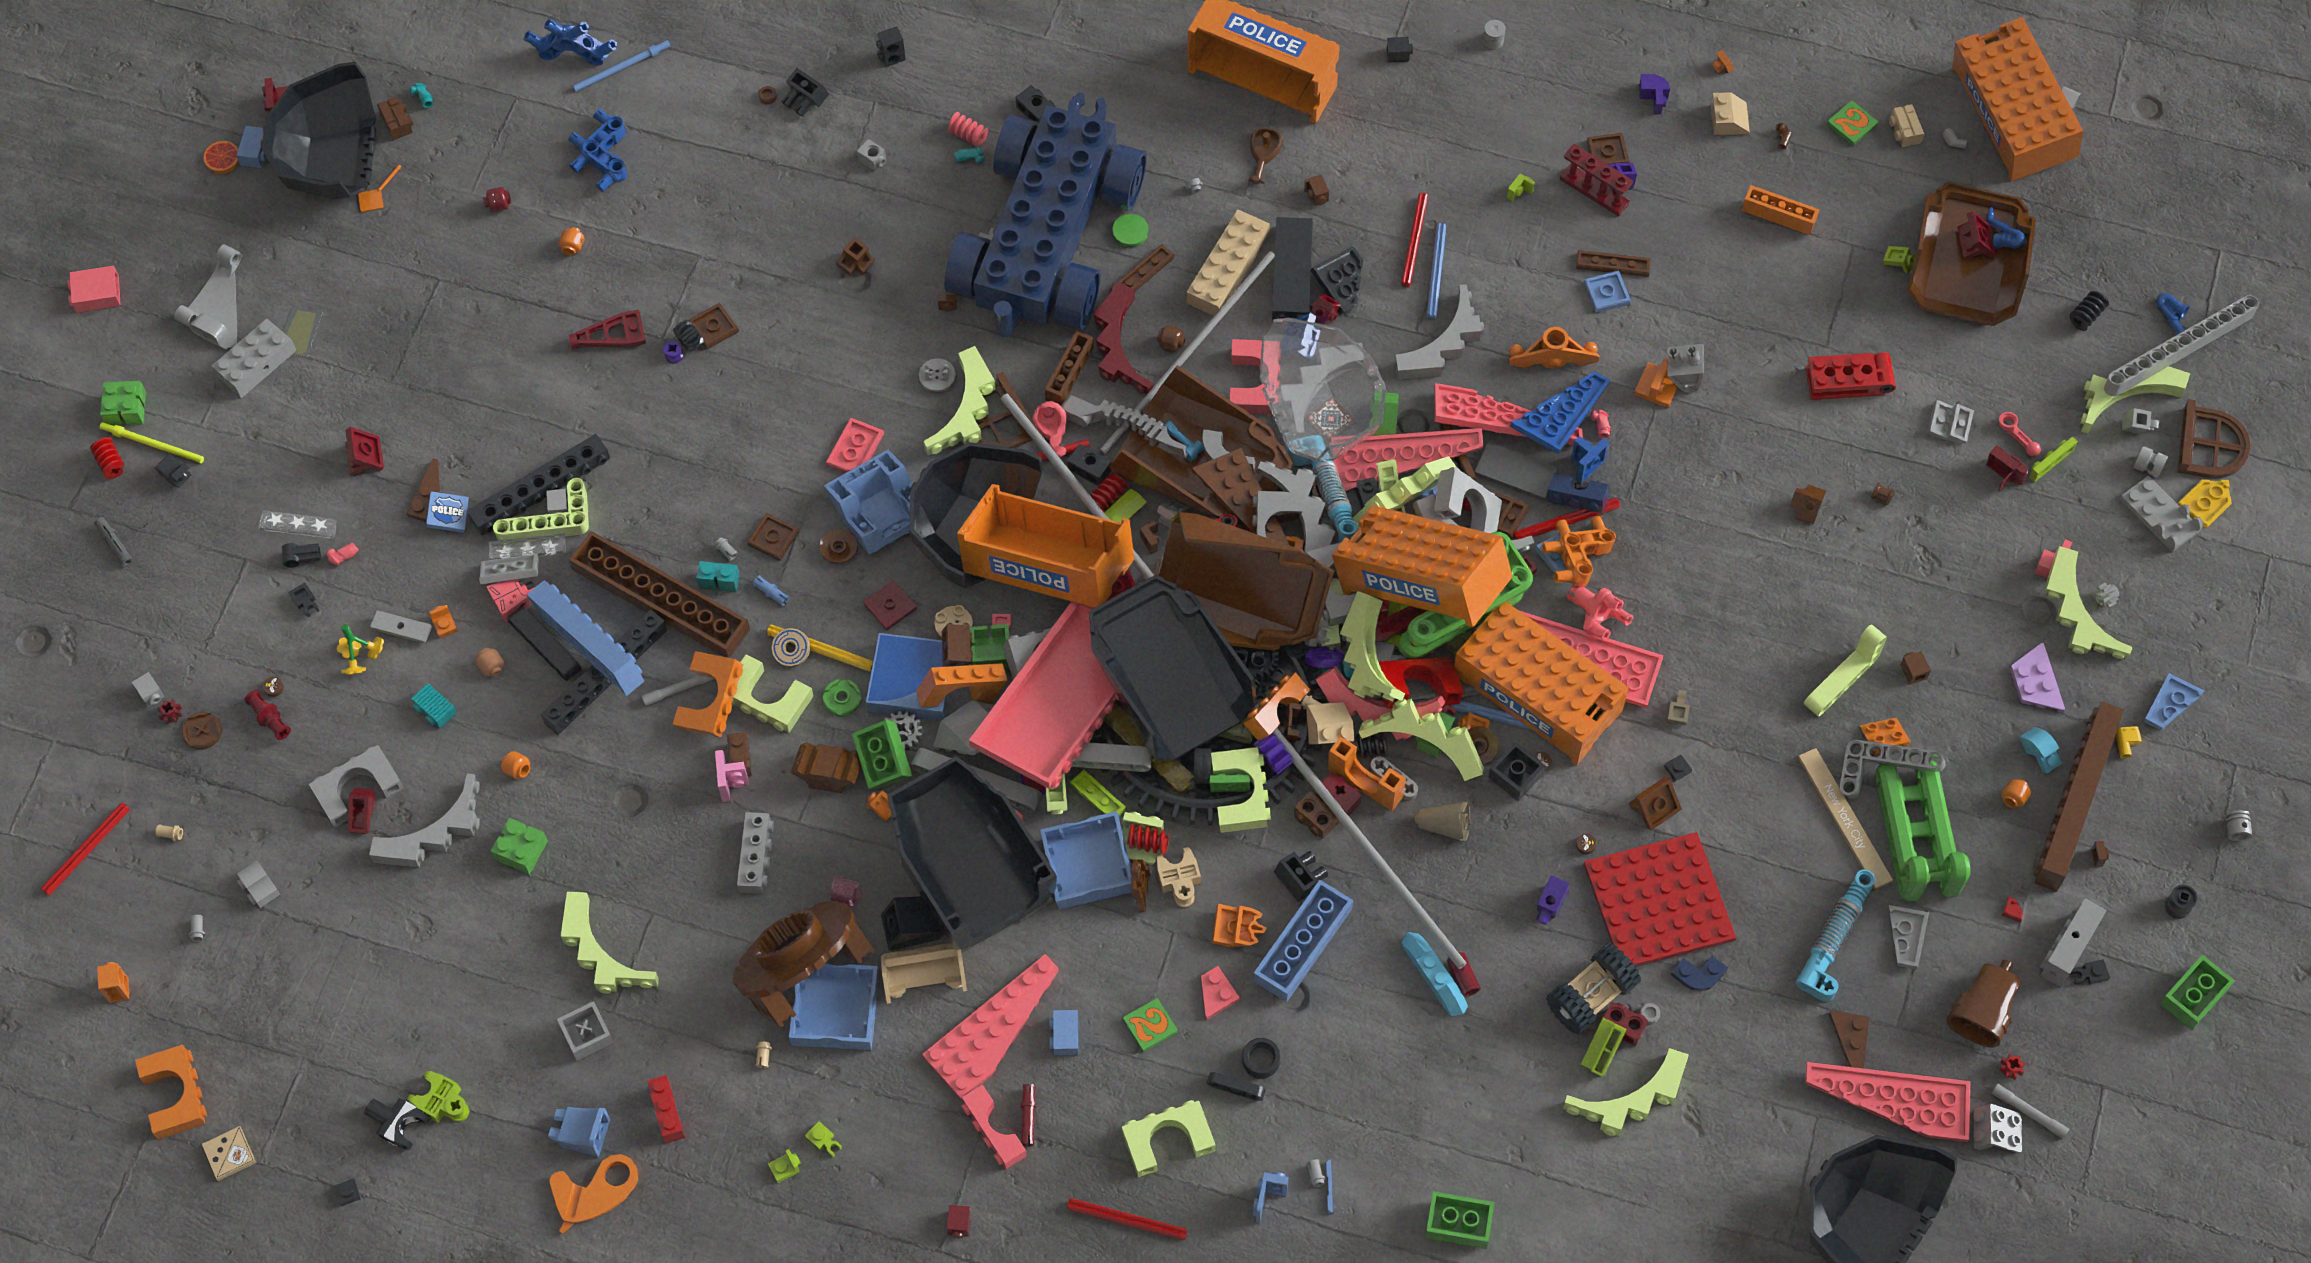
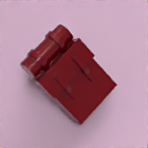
M1997 445L1989 453L1986 466L2004 478L2000 483L1999 492L2011 481L2017 485H2022L2025 482L2028 467L2022 464V460L2015 455L2011 456Z

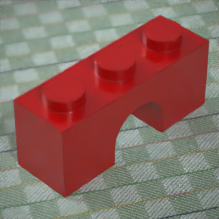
M667 1074L647 1080L665 1144L684 1139L685 1135Z

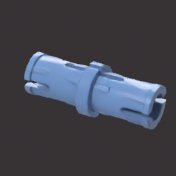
M760 575L757 576L759 580L755 578L753 586L765 593L767 598H772L781 606H785V603L787 604L790 597L777 589V585L770 584Z

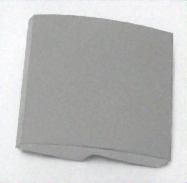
M1936 400L1933 404L1927 434L1951 442L1966 443L1974 410L1960 404L1951 406Z

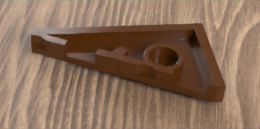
M434 458L406 512L408 517L427 522L430 493H440L438 460Z
M1830 1010L1829 1017L1834 1023L1836 1035L1840 1039L1841 1048L1850 1067L1864 1069L1869 1017Z

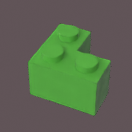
M1376 392V398H1372L1371 414H1374V421L1370 420L1369 432H1373V436L1396 434L1397 393Z

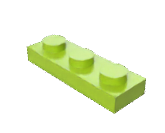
M2071 437L2068 441L2063 440L2058 445V449L2054 452L2051 450L2046 454L2042 462L2037 461L2031 467L2032 472L2029 478L2035 483L2072 453L2078 441L2074 437Z
M1085 770L1070 782V786L1100 813L1107 814L1117 811L1120 816L1126 811V807Z

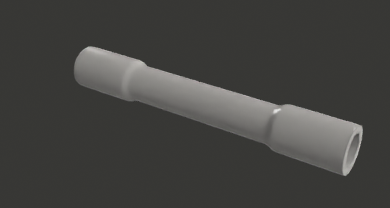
M696 675L663 689L642 695L645 706H648L699 684L715 680V678Z
M1997 1084L1991 1093L2034 1119L2061 1139L2069 1131V1128L2038 1111L2000 1084Z

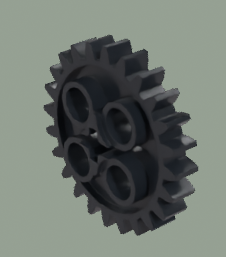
M1231 646L1245 666L1248 656L1247 669L1254 677V680L1257 679L1261 683L1262 679L1268 680L1269 676L1272 677L1274 672H1276L1279 653L1275 652V650L1250 648L1248 654L1247 647Z

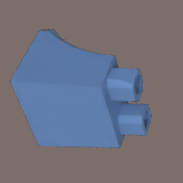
M567 1107V1110L556 1109L554 1121L562 1123L561 1129L550 1128L549 1140L557 1142L562 1148L599 1158L610 1123V1117L606 1109Z

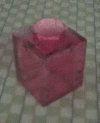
M835 875L829 891L830 900L853 906L855 900H858L861 894L858 881Z

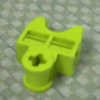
M425 1071L423 1077L431 1083L430 1091L422 1096L410 1094L407 1098L410 1104L414 1105L429 1119L438 1124L444 1115L456 1122H461L468 1117L470 1112L465 1100L458 1096L461 1091L458 1083L432 1071Z

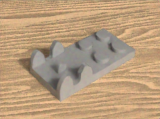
M2150 476L2144 478L2120 497V500L2171 552H2174L2197 535L2203 527L2200 517H2195L2194 519L2190 517L2188 505L2183 504L2179 506Z

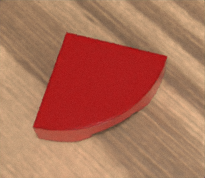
M2009 896L2002 916L2021 923L2023 911L2017 901Z

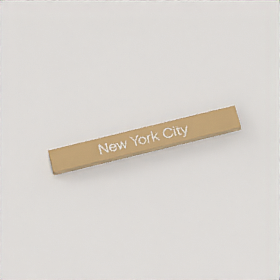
M1815 748L1799 755L1800 763L1862 870L1866 869L1874 874L1875 883L1873 889L1877 890L1892 883V877L1818 750Z

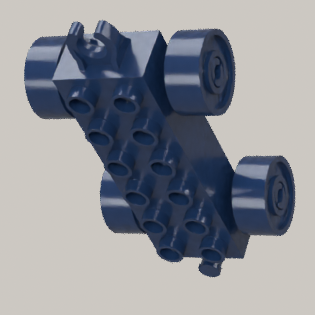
M1078 93L1070 100L1068 111L1046 105L1040 123L1019 116L1009 115L1003 124L995 149L993 170L996 175L1016 180L992 240L966 232H961L958 235L948 259L944 280L946 292L975 299L976 306L994 311L996 331L1001 337L1010 336L1013 329L1023 319L1046 326L1055 303V323L1084 330L1091 319L1099 293L1101 272L1099 269L1074 262L1071 263L1102 184L1103 204L1131 211L1138 199L1147 165L1146 151L1121 144L1116 146V124L1105 121L1107 111L1103 98L1096 100V111L1091 116L1080 114L1079 109L1085 105V94Z

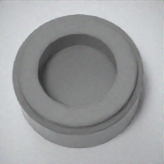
M1652 1003L1642 1006L1640 1013L1648 1019L1647 1024H1655L1660 1018L1659 1007Z

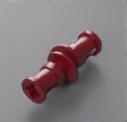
M253 690L246 695L244 701L254 709V712L257 714L258 724L271 729L277 740L285 739L290 734L291 728L282 722L277 706L264 701L258 690Z

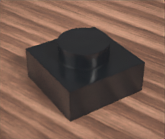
M1682 755L1675 757L1664 765L1675 782L1692 772L1691 767Z
M354 1178L334 1185L341 1206L361 1199Z

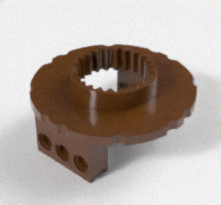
M838 901L822 902L815 904L813 907H807L788 914L769 926L740 959L739 966L734 970L733 983L743 996L747 995L761 1015L781 1028L784 1026L782 1022L786 1021L789 1016L793 1018L796 1016V1013L782 995V991L808 978L811 973L822 968L839 950L844 955H849L852 960L856 959L859 964L863 962L861 958H864L868 952L873 954L875 950L856 924L855 916L847 904H840ZM803 929L805 930L802 932V936L796 938L795 942H791L788 947L785 946L781 951L777 950L773 954V951L776 950L775 947L779 948L782 943L788 941L789 936H794Z

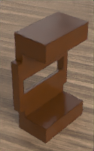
M1289 703L1285 710L1283 735L1292 744H1295L1299 737L1298 730H1291L1292 717H1297L1301 710V704Z

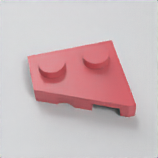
M1219 966L1201 976L1205 1018L1207 1020L1240 1001V997Z

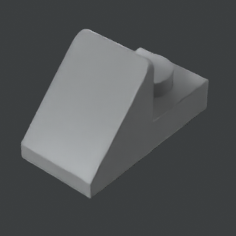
M1175 499L1159 505L1157 510L1161 514L1159 522L1170 528L1172 518L1179 512L1187 513L1190 507Z

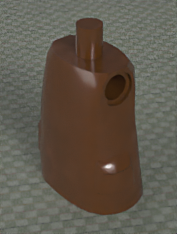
M2002 960L2000 966L1984 963L1969 989L1957 996L1956 1001L1951 1007L1952 1010L1947 1016V1024L1954 1032L1984 1047L1994 1048L2000 1045L2003 1035L2006 1034L2009 1024H2011L2010 1010L2012 1002L2022 982L2016 975L2011 973L2013 963L2008 960Z

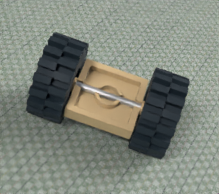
M1606 944L1592 956V963L1569 983L1562 982L1546 997L1547 1004L1551 1007L1550 1010L1555 1013L1554 1016L1568 1030L1571 1029L1574 1034L1579 1035L1596 1021V1014L1618 994L1626 995L1641 982V976L1638 974L1639 971L1635 968V964L1631 963L1630 958L1626 957L1624 952L1619 950L1617 946H1613V944Z

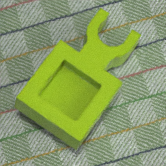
M820 1121L805 1135V1138L819 1151L825 1147L828 1154L832 1157L835 1156L834 1152L831 1151L832 1147L835 1146L839 1150L842 1149V1146L837 1141L831 1140L834 1134Z

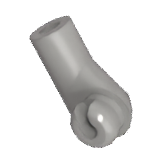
M1950 128L1944 130L1943 138L1948 146L1965 149L1967 140L1958 139Z

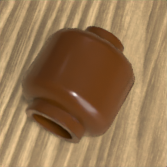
M1170 325L1161 328L1157 336L1159 346L1172 352H1176L1179 347L1183 348L1186 340L1181 329Z

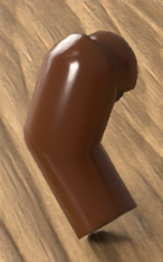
M1778 123L1775 127L1780 137L1778 147L1786 149L1792 134L1784 123Z

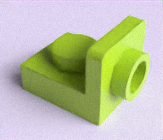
M1520 173L1509 186L1506 198L1513 201L1524 190L1532 194L1535 182L1530 177Z
M1889 246L1883 262L1885 265L1902 266L1904 272L1908 273L1912 265L1913 255L1910 248Z
M789 1149L785 1151V1155L768 1163L777 1183L800 1172L798 1165L801 1163L796 1153L791 1154Z

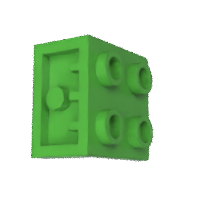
M1211 761V792L1250 791V775L1243 773L1235 775L1218 773L1214 775Z

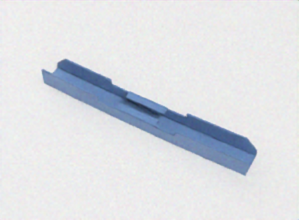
M1331 1160L1326 1161V1177H1328L1329 1192L1327 1205L1328 1214H1333Z

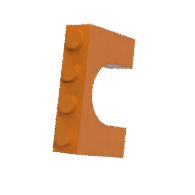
M695 651L690 670L700 676L715 678L718 684V694L710 706L701 710L678 706L672 725L680 730L721 738L722 733L726 729L728 714L732 709L733 697L737 693L739 678L743 673V664L736 659Z
M1003 664L933 667L917 688L916 693L921 708L939 707L947 694L962 687H969L973 700L992 703L1007 682V677Z
M1340 736L1329 751L1328 771L1341 775L1347 783L1393 812L1404 796L1406 778L1391 768L1387 770L1382 778L1370 773L1356 758L1357 746Z
M183 1044L135 1060L139 1078L144 1084L167 1077L179 1078L184 1083V1092L178 1103L170 1108L148 1115L152 1133L157 1139L205 1124L204 1117L207 1116L204 1105L200 1103V1098H202L201 1089L199 1086L196 1087L195 1080H198L195 1068L191 1066V1062L194 1061L191 1051L187 1050Z

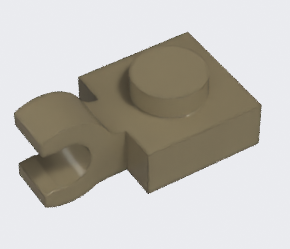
M1678 690L1676 702H1670L1667 722L1687 725L1690 705L1684 704L1686 691Z

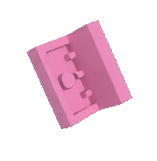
M723 750L715 751L718 788L722 802H729V787L741 788L744 785H749L744 762L727 764Z

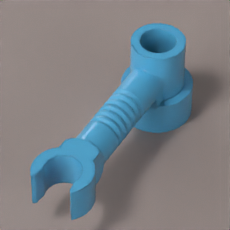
M1171 421L1164 425L1167 427L1168 435L1174 436L1186 446L1185 450L1188 456L1185 459L1189 462L1195 460L1198 454L1204 450V445L1200 441L1191 442L1178 431Z

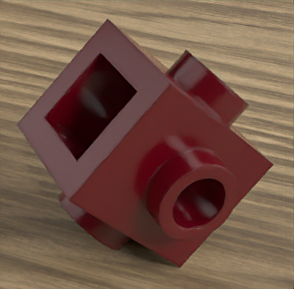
M1328 295L1318 297L1311 306V313L1316 316L1315 322L1319 325L1333 323L1338 316L1337 311L1341 303Z

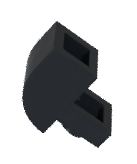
M171 453L154 467L165 480L177 488L192 475L188 471L190 467L185 462L181 464Z

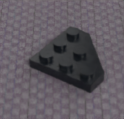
M1354 246L1323 261L1310 270L1325 293L1341 303L1338 309L1341 315L1355 308L1358 303L1357 294L1360 289L1363 259Z

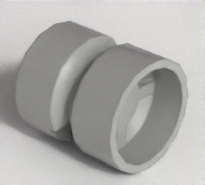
M2143 446L2133 468L2141 472L2146 470L2148 475L2158 479L2168 456L2159 452L2154 454L2152 449Z

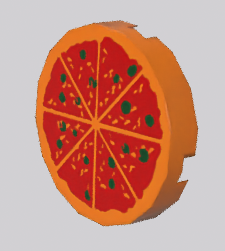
M218 141L211 144L204 153V162L207 169L214 171L216 174H226L233 171L235 166L239 165V160L236 156L238 148L228 141Z

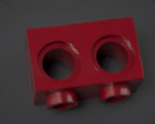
M1611 1002L1603 1017L1626 1028L1627 1030L1622 1040L1635 1047L1648 1022V1019L1641 1013H1633L1627 1010L1623 1004H1615ZM1616 1015L1620 1020L1614 1021L1610 1016ZM1634 1024L1639 1029L1632 1030L1630 1029L1629 1025Z

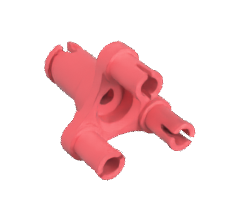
M1575 584L1569 588L1570 591L1574 592V595L1567 593V599L1586 611L1583 629L1589 634L1593 633L1605 641L1609 638L1611 632L1601 626L1600 623L1609 618H1616L1626 626L1632 622L1628 618L1633 619V615L1621 609L1624 602L1612 595L1610 590L1603 588L1597 594H1594L1585 587H1578Z

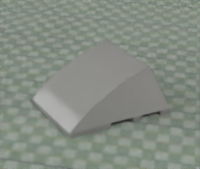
M971 700L941 720L933 745L934 750L939 751L940 748H944L946 752L957 750L960 754L975 755L978 753V750L969 746V739L995 704Z

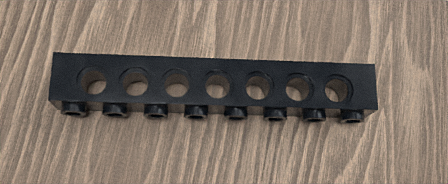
M594 434L467 510L471 522L481 536L492 532L496 521L509 519L517 514L524 513L527 508L540 503L546 498L547 491L559 490L566 486L571 479L586 475L595 467L605 464L610 459L608 449L597 434Z
M649 610L617 642L624 648L626 654L628 652L631 653L635 660H637L667 632L665 621L655 612ZM592 665L541 713L544 724L555 734L559 735L612 682Z

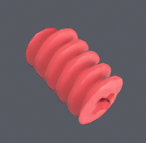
M959 112L952 116L949 123L950 134H955L956 137L967 141L969 144H973L974 147L981 146L987 138L988 128L983 130L984 126L982 124L978 126L976 121L972 123L971 118L966 120L965 115L960 117Z

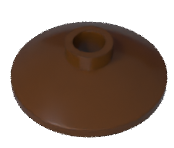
M844 529L831 530L820 541V553L828 562L835 564L845 563L852 559L857 551L856 538L851 532Z
M1483 726L1468 729L1474 746L1477 741L1482 743L1481 747L1476 748L1482 764L1489 763L1498 752L1499 743L1493 731Z

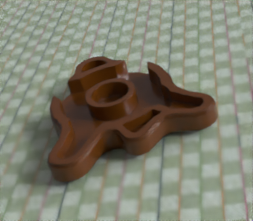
M1135 859L1130 869L1131 891L1133 898L1136 900V905H1138L1139 912H1145L1146 894L1149 890L1150 867L1146 866L1144 860Z

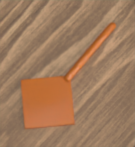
M401 165L394 169L378 189L358 194L361 213L384 208L381 190L398 172Z

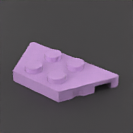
M2041 643L2012 664L2010 671L2021 703L2036 705L2043 709L2048 707L2063 713L2065 707L2044 643Z

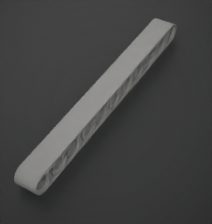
M2247 295L2111 372L2104 386L2105 393L2110 396H2117L2254 317L2259 306V300L2254 296Z

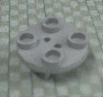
M939 358L925 362L919 371L920 383L926 391H948L952 388L956 378L955 368L952 364Z

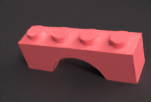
M983 1085L962 1097L963 1105L961 1107L967 1116L971 1115L974 1120L972 1124L975 1130L982 1132L984 1135L982 1139L987 1148H992L995 1152L993 1156L999 1166L1003 1164L1005 1169H1008L1027 1157L1026 1150L1016 1134H1000L990 1126L988 1119L991 1111L994 1109V1102Z

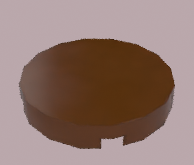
M197 712L191 715L182 726V736L185 742L191 748L198 750L213 746L218 742L222 734V726L218 718L208 712Z

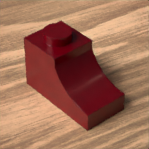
M355 788L349 794L348 832L364 834L369 832L371 815L375 808V790Z

